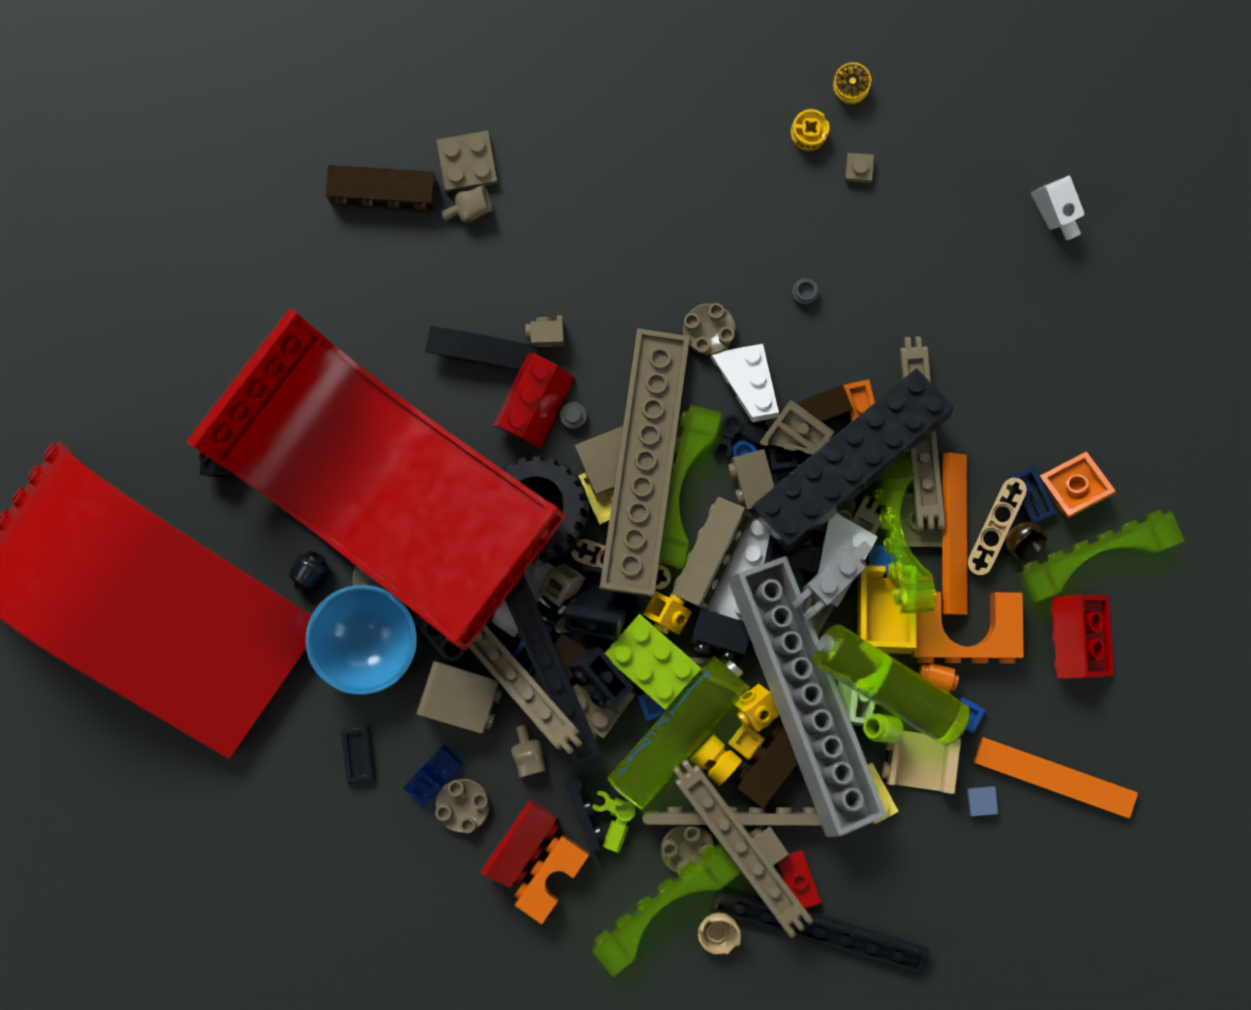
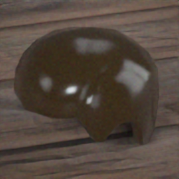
M1034 522L1019 523L1010 529L1006 537V550L1019 562H1023L1040 551L1045 545L1048 535Z

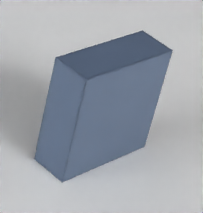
M995 786L966 788L969 816L998 814Z

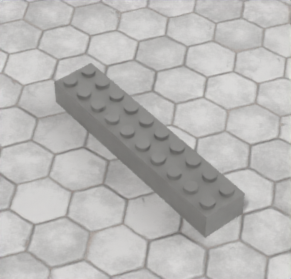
M784 556L728 578L826 837L843 835L887 816L833 675L828 673L831 670L826 657L817 650L819 639L812 621L804 617L807 611L805 603L796 608L791 604L801 593L787 557Z

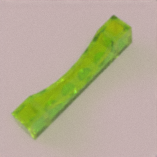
M690 405L688 412L683 411L680 426L684 427L682 437L677 436L674 452L678 453L676 463H672L671 483L668 492L659 565L679 570L684 568L689 541L680 519L679 501L681 488L693 462L706 448L715 442L721 412Z
M910 452L875 480L878 481L879 489H876L877 505H882L883 513L880 514L881 529H886L887 538L884 539L886 555H891L892 561L888 565L889 576L891 580L895 579L896 588L893 589V600L895 605H899L901 614L934 611L937 602L932 574L913 556L901 528V505L911 488L914 477Z
M1161 509L1145 515L1147 521L1138 524L1137 520H1133L1121 525L1122 531L1113 534L1111 529L1096 535L1098 541L1091 544L1084 540L1072 545L1073 551L1064 554L1060 550L1048 555L1049 561L1039 564L1038 560L1023 565L1024 571L1017 573V576L1029 603L1040 601L1061 592L1065 582L1075 569L1088 558L1102 551L1116 548H1131L1155 553L1184 542L1172 511L1163 514Z
M712 843L699 853L702 857L694 864L691 860L679 869L681 875L673 881L670 878L665 880L657 888L660 892L653 898L649 895L636 905L638 908L636 912L631 916L628 912L615 922L617 927L610 933L605 930L595 938L596 944L592 952L612 977L635 959L642 932L651 918L662 907L688 893L702 890H720L741 873L740 868L721 843H718L716 846Z

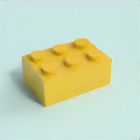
M865 566L866 568L857 575V652L912 654L916 649V567L891 566L887 573V578H882L886 572V566Z

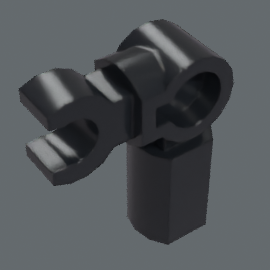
M728 415L724 418L719 432L721 439L714 443L712 453H716L717 448L723 445L727 448L725 458H729L733 451L731 442L736 441L738 434L742 436L741 439L766 448L767 446L762 445L760 441L768 430L749 422L746 425L742 423V420L737 415Z

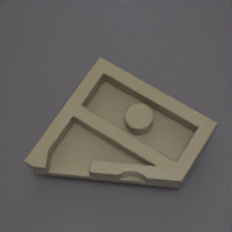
M790 400L760 443L766 446L770 444L784 447L787 450H801L804 453L814 454L828 442L834 431Z

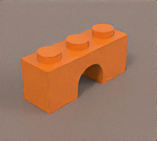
M564 834L560 839L553 838L546 849L550 853L544 862L540 859L530 872L534 876L530 883L527 885L523 882L514 895L518 898L515 906L540 924L544 922L558 901V897L547 888V877L553 872L562 871L574 878L589 856L588 851Z

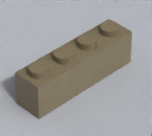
M718 497L716 502L711 505L708 512L709 517L704 527L697 534V542L693 550L687 555L685 567L681 575L676 578L672 592L673 595L685 602L706 610L710 609L754 517L745 507Z

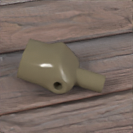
M480 186L470 191L459 192L455 197L456 205L443 210L442 216L446 221L459 216L463 222H471L486 213L492 212V204L486 188Z
M527 725L516 727L520 743L514 745L511 752L517 766L519 778L547 771L541 742L539 740H530Z

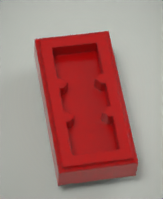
M802 850L793 852L777 862L784 882L804 909L821 903Z

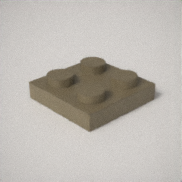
M488 130L436 140L446 193L498 184Z

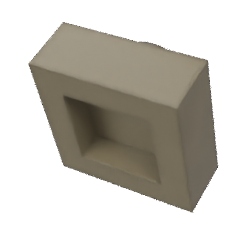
M847 153L845 181L871 183L874 155Z

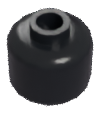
M314 551L299 554L289 572V576L294 582L293 586L302 592L320 589L329 572V566L326 563L327 559Z

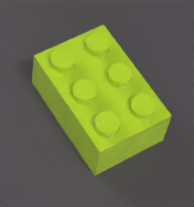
M640 614L620 635L618 641H615L605 653L623 674L664 710L701 669Z

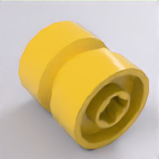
M713 734L690 760L695 765H698L701 770L706 769L708 771L707 776L720 786L734 772L742 760L733 751L724 750L725 744Z

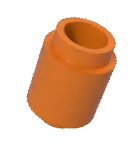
M921 663L916 683L922 685L924 689L931 691L936 689L942 690L940 693L948 695L951 690H956L959 675H955L954 668L935 663Z

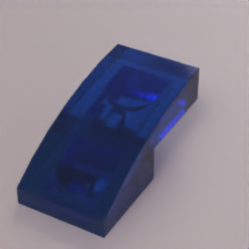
M442 745L403 788L424 806L463 762L445 745Z

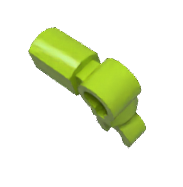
M598 790L597 794L605 798V804L602 806L593 804L592 808L598 812L608 810L610 811L609 815L617 817L616 821H611L602 846L620 853L629 829L626 823L635 816V806L628 800L617 797L613 800L607 792Z

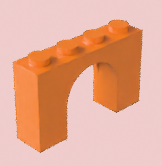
M916 592V649L910 654V658H918V663H934V658H945V663H961V658H972V663H988V658H999V663L1015 664V658H1024L1023 593H991L989 631L982 641L967 647L953 642L943 630L941 621V592Z

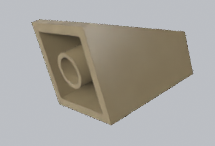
M434 661L417 715L483 734L485 729L490 730L495 717V714L491 713L494 702L499 704L503 688L499 687L500 683L498 680Z

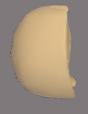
M714 913L707 916L700 924L698 939L704 950L712 954H729L735 946L740 945L741 932L732 917L725 913Z

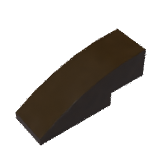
M844 385L796 403L822 423L854 410ZM777 418L766 420L769 429Z

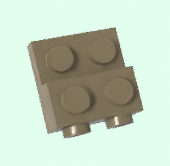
M575 684L573 687L595 739L598 736L602 738L606 736L636 695L631 691L616 707L601 708L590 700V694L584 687Z

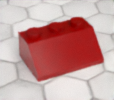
M535 353L527 354L493 426L541 450L575 378L553 362Z
M1109 595L1052 597L1051 614L1054 623L1053 642L1056 654L1054 666L1057 671V678L1114 676Z
M531 799L490 857L481 873L508 888L513 883L519 885L528 872L523 868L529 859L535 862L543 850L539 846L545 837L550 840L559 827L555 824L558 817Z

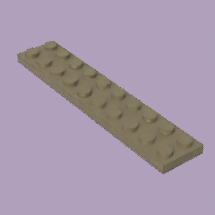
M637 328L599 588L601 590L654 597L690 336Z

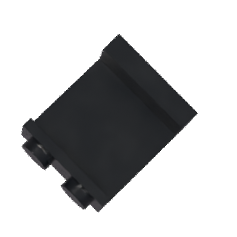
M583 565L582 575L586 578L579 589L574 605L567 604L564 612L565 630L618 641L635 594L599 589L602 568Z

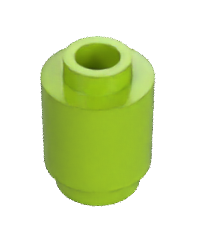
M873 714L866 719L864 732L872 741L895 743L902 737L903 724L896 716Z

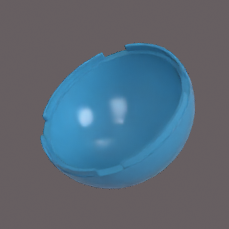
M370 585L349 586L330 594L318 605L312 614L306 632V650L314 670L329 685L351 694L375 693L398 681L410 666L417 644L415 623L406 606L390 592Z

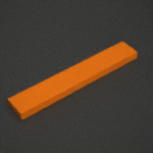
M948 452L942 453V498L945 529H942L943 614L968 615L967 455Z
M981 737L973 763L1129 819L1138 792Z

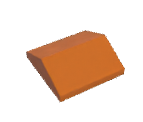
M1087 452L1040 475V479L1053 504L1067 518L1116 494L1115 489Z

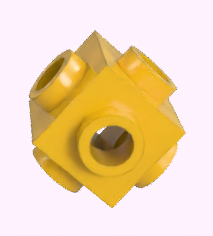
M655 591L654 597L651 598L642 615L654 621L655 624L653 626L667 635L670 630L680 635L692 611L683 606L685 601L673 594L667 597Z
M759 683L751 690L744 692L740 699L733 703L739 711L736 716L746 728L750 725L757 732L768 727L772 720L779 716L771 692Z

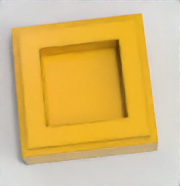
M742 724L728 744L750 760L765 741V738L750 726L746 728Z

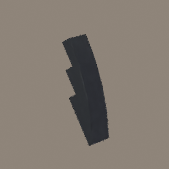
M430 326L425 349L426 353L517 371L520 370L527 354L535 353L538 355L539 347L436 326Z

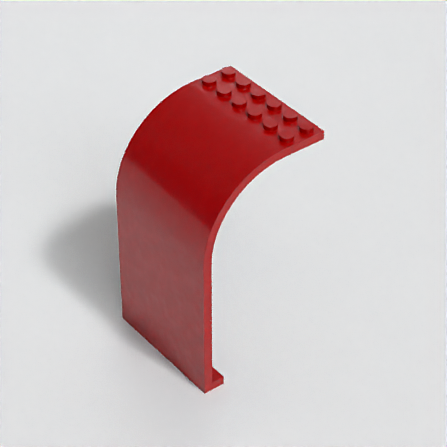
M291 308L280 319L277 326L263 341L253 357L246 363L239 375L228 386L225 393L187 440V443L242 479L300 521L444 634L452 643L465 651L567 517L556 506L541 498L380 382Z
M60 440L56 445L51 443L43 454V457H45L44 462L40 467L35 465L27 477L29 483L24 489L20 487L12 497V507L9 511L4 509L0 514V618L59 659L230 759L305 651L306 632L312 613L303 610L131 499L83 464L73 455L69 446Z

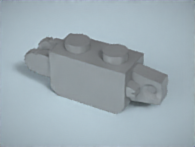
M863 541L854 550L850 546L843 549L805 585L804 591L791 604L796 608L803 604L805 599L810 596L816 603L804 614V617L809 620L821 608L827 606L866 568L865 565L867 563L863 558L871 551L872 547L866 541Z

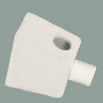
M1070 175L1031 192L1050 230L1060 227L1066 241L1081 234L1075 220L1084 216V211Z

